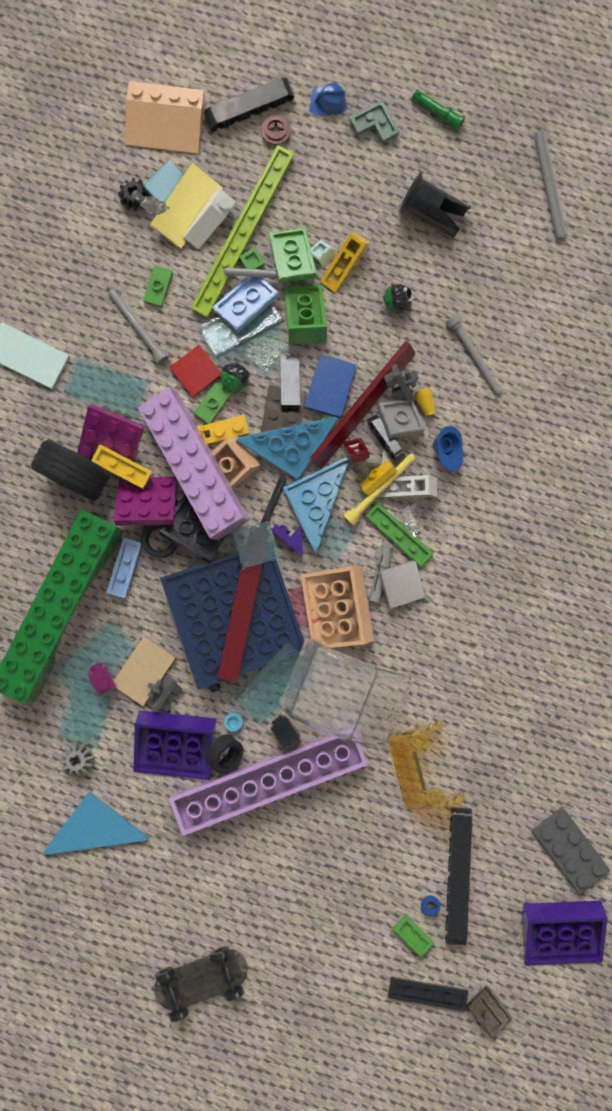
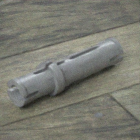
M381 544L379 559L375 564L377 567L369 601L381 603L383 587L378 571L390 568L391 564L389 563L393 550L391 546Z

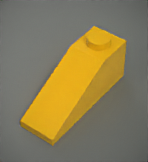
M357 232L350 233L320 282L336 293L360 261L371 242Z

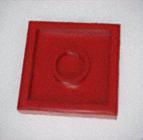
M197 345L169 367L193 398L216 381L221 373L200 345Z

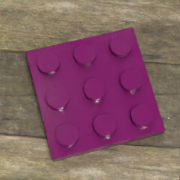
M90 404L87 409L77 453L92 460L99 445H102L135 462L145 426Z
M176 476L150 477L144 489L123 478H119L114 516L115 526L174 525L177 492Z

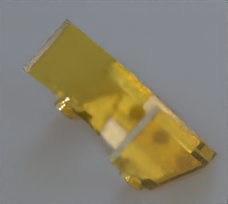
M442 720L395 732L388 739L404 804L410 809L440 808L466 801V797L462 792L445 796L440 789H426L416 751L423 750L428 746L429 731L446 727V723Z

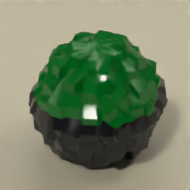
M391 285L382 296L385 306L394 313H403L412 306V299H410L412 292L405 285Z
M235 362L226 364L220 373L222 388L233 393L240 392L248 386L249 371Z

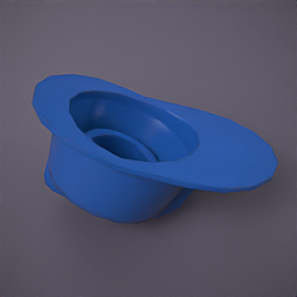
M330 83L324 87L315 88L311 92L309 112L316 116L342 114L348 108L345 91L338 84Z
M446 426L435 437L433 449L438 455L441 465L446 470L454 472L460 469L463 464L462 436L456 427Z

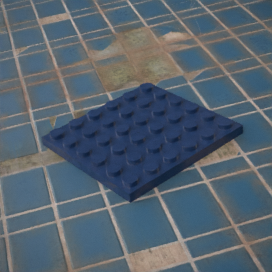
M270 542L266 545L238 676L308 651ZM245 550L213 560L210 564L204 563L160 578L197 690L224 681L218 679L217 675Z

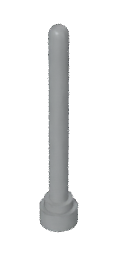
M225 268L223 271L227 276L278 278L277 271ZM315 278L304 279L302 282L314 284Z
M111 289L109 291L110 297L151 349L153 360L157 365H161L169 359V354L165 349L162 350V348L155 344L117 292Z
M459 314L454 315L445 323L449 329L452 328L453 331H456L494 393L500 395L502 389L462 328L461 317Z

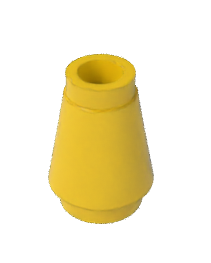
M429 387L416 391V397L414 398L424 415L428 416L436 413L433 392L430 391Z

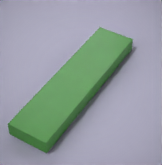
M378 502L365 515L374 526L411 560H415L420 568L434 554Z

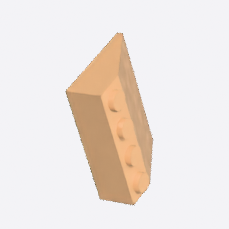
M129 81L126 99L125 146L199 155L203 113L206 103L204 90Z
M362 565L301 574L313 650L361 645L374 641Z

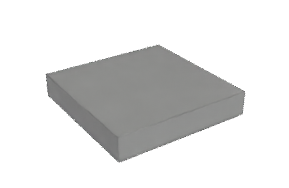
M407 399L378 403L377 410L389 439L424 433L425 427L413 400L408 402Z
M415 560L378 571L388 608L425 598Z

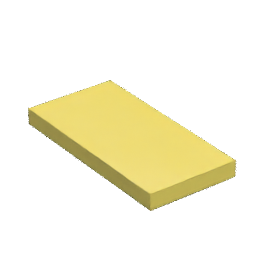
M192 163L149 226L177 248L181 249L186 242L183 236L213 191L220 190L223 187Z

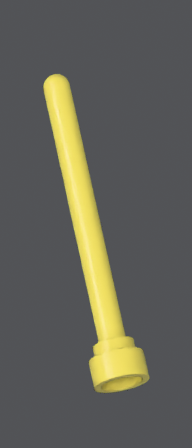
M409 454L396 467L397 471L373 493L367 496L355 509L348 510L344 514L345 518L355 525L361 517L360 514L415 460V456Z

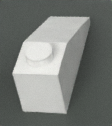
M222 189L213 191L183 238L196 249H199L225 219L235 201Z
M430 475L397 477L377 498L437 497V478Z

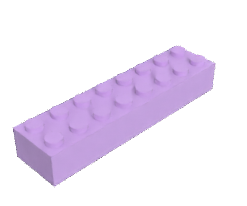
M168 387L138 407L208 536L211 539L219 540L249 521L250 519L179 393Z

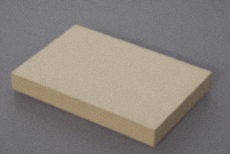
M144 636L115 678L116 688L144 706L150 698L148 694L151 689L147 685L149 683L155 685L158 679L162 680L176 657Z

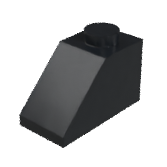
M279 715L272 721L273 726L270 729L284 749L300 738V732L287 715L284 717Z

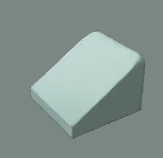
M322 240L311 248L313 259L322 268L336 257L333 248Z

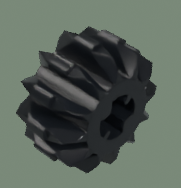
M132 178L131 182L125 179L126 185H120L121 191L118 192V196L121 198V205H125L128 211L133 208V211L136 212L137 207L143 210V204L149 205L148 198L151 197L143 188V181L139 179L136 182L135 178Z

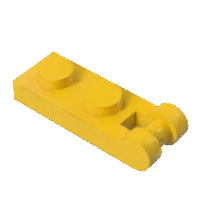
M245 415L197 426L207 445L224 441L229 437H240L250 434ZM210 431L211 437L205 438L204 432Z

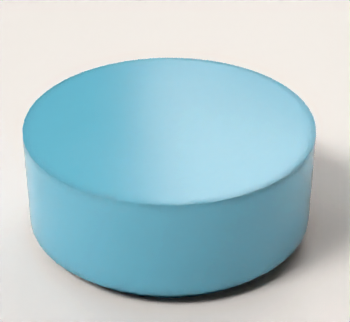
M229 713L224 719V727L229 732H237L243 726V718L238 713Z

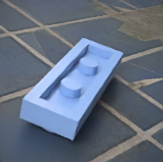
M123 538L106 593L122 598L127 597L142 548L140 542Z

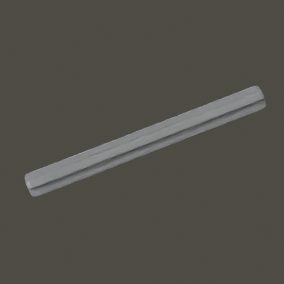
M541 130L535 132L534 138L555 236L557 240L564 239L567 233L546 135Z

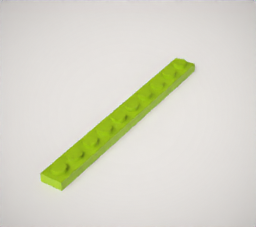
M277 145L191 306L192 311L209 318L213 310L212 307L217 303L230 276L224 274V269L236 267L240 259L239 256L243 254L294 158L293 152Z

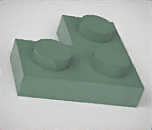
M383 100L349 117V121L357 136L374 128L382 143H385L400 133Z

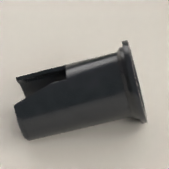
M420 171L409 188L398 212L407 211L453 239L460 230V227L447 213L464 217L466 212L471 209V206L424 180Z

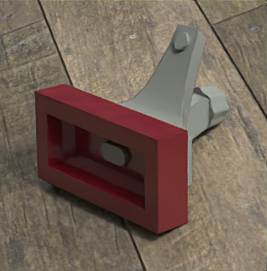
M362 437L343 442L350 461L359 466L363 477L370 474L368 466L379 467L382 462L368 459L370 458L369 450Z

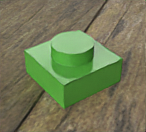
M256 247L239 256L245 269H260L265 266V262Z

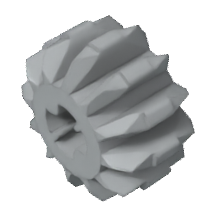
M74 743L73 748L67 746V752L61 754L62 757L66 758L60 761V764H66L63 771L70 769L69 775L72 776L76 772L77 777H80L82 772L88 773V767H93L94 765L89 761L94 759V755L88 756V753L92 751L91 748L85 751V744H81L79 747L78 743ZM76 756H79L78 760H81L78 764L74 762L76 760H73Z

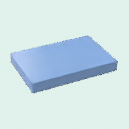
M247 277L212 308L234 330L240 332L280 295L277 290L261 277Z

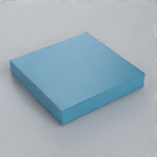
M168 160L143 185V188L161 208L183 174L171 160Z

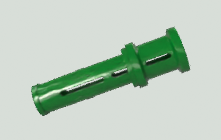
M419 89L416 90L417 93L414 92L411 98L412 101L438 116L441 123H447L454 128L455 132L460 129L466 116H460L452 110V107L441 105Z

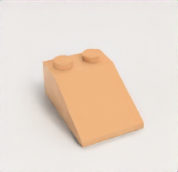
M238 436L226 438L212 452L232 489L248 478L260 466L249 450L236 441Z

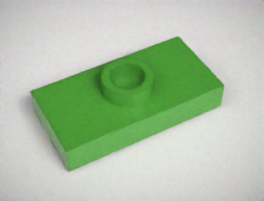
M154 265L143 299L144 303L162 308L173 274L172 270Z
M215 383L194 414L206 423L211 424L231 396V393Z
M407 914L392 927L420 958L434 945V941Z

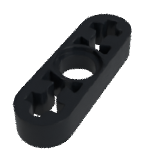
M374 415L367 419L370 430L395 464L403 461L406 458L403 449L395 438L389 439L381 418L378 415Z

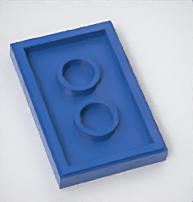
M320 354L304 408L341 419L357 364Z

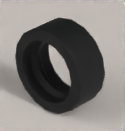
M147 525L141 535V544L144 550L149 555L157 558H166L172 555L177 549V545L172 542L163 551L154 550L149 544V536L152 531L161 529L164 525Z
M228 734L221 735L207 749L206 763L219 774L229 773L242 759L243 746L234 737ZM229 748L227 755L219 761L223 752Z

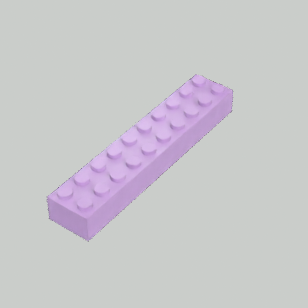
M353 726L172 794L169 800L182 836L368 764Z

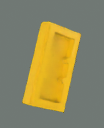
M387 459L378 468L373 469L369 476L360 483V486L364 493L369 496L397 470L393 463Z

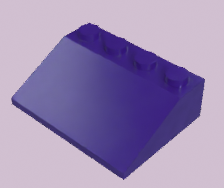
M139 710L134 731L133 772L210 780L212 768L206 763V753L210 744L215 740L216 718Z
M601 900L523 904L522 929L525 966L603 962L608 917Z

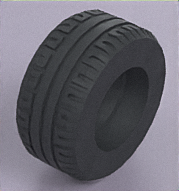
M49 439L43 441L37 451L38 453L34 456L35 459L31 462V469L89 500L95 501L99 499L103 487L106 486V482L110 478L109 471Z

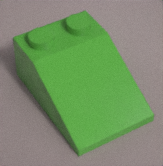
M322 285L285 286L289 344L326 343L327 321Z

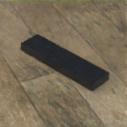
M391 976L388 998L465 1011L468 990Z

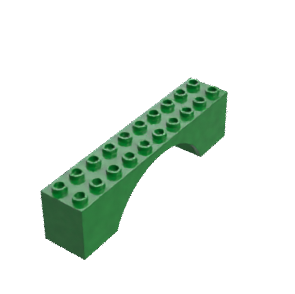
M83 509L80 510L0 664V693L23 705L36 702L54 668L58 646L76 607L95 577L107 565L124 530Z

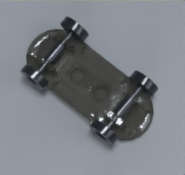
M223 946L213 950L206 957L182 966L164 968L154 975L156 979L154 984L155 998L162 1007L173 1010L168 1015L170 1022H177L189 1015L188 1006L224 993L226 1001L238 999L244 994V989L240 985L247 976V961L239 951Z

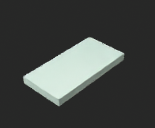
M1 322L0 364L53 390L70 356Z

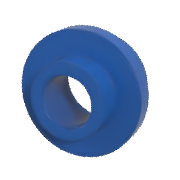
M426 896L421 901V909L424 914L434 916L440 911V902L435 896ZM429 902L434 903V907L431 909L427 908Z

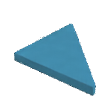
M331 417L237 437L236 441L298 480L310 463V457L325 440L338 418Z
M348 456L283 487L315 553L318 552L350 460Z
M89 792L44 850L43 854H55L146 841L148 836Z

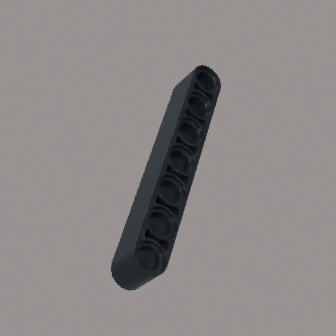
M451 807L450 832L452 833L449 836V852H451V856L448 858V872H450V876H448L447 881L449 895H447L446 905L448 915H446L445 931H447V935H445V942L447 945H467L472 809Z

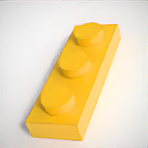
M99 445L91 460L109 472L142 489L145 488L153 473L102 445Z

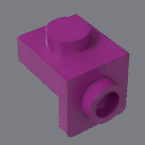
M99 662L90 667L88 678L98 696L116 688L117 685L108 670L106 662L103 664Z

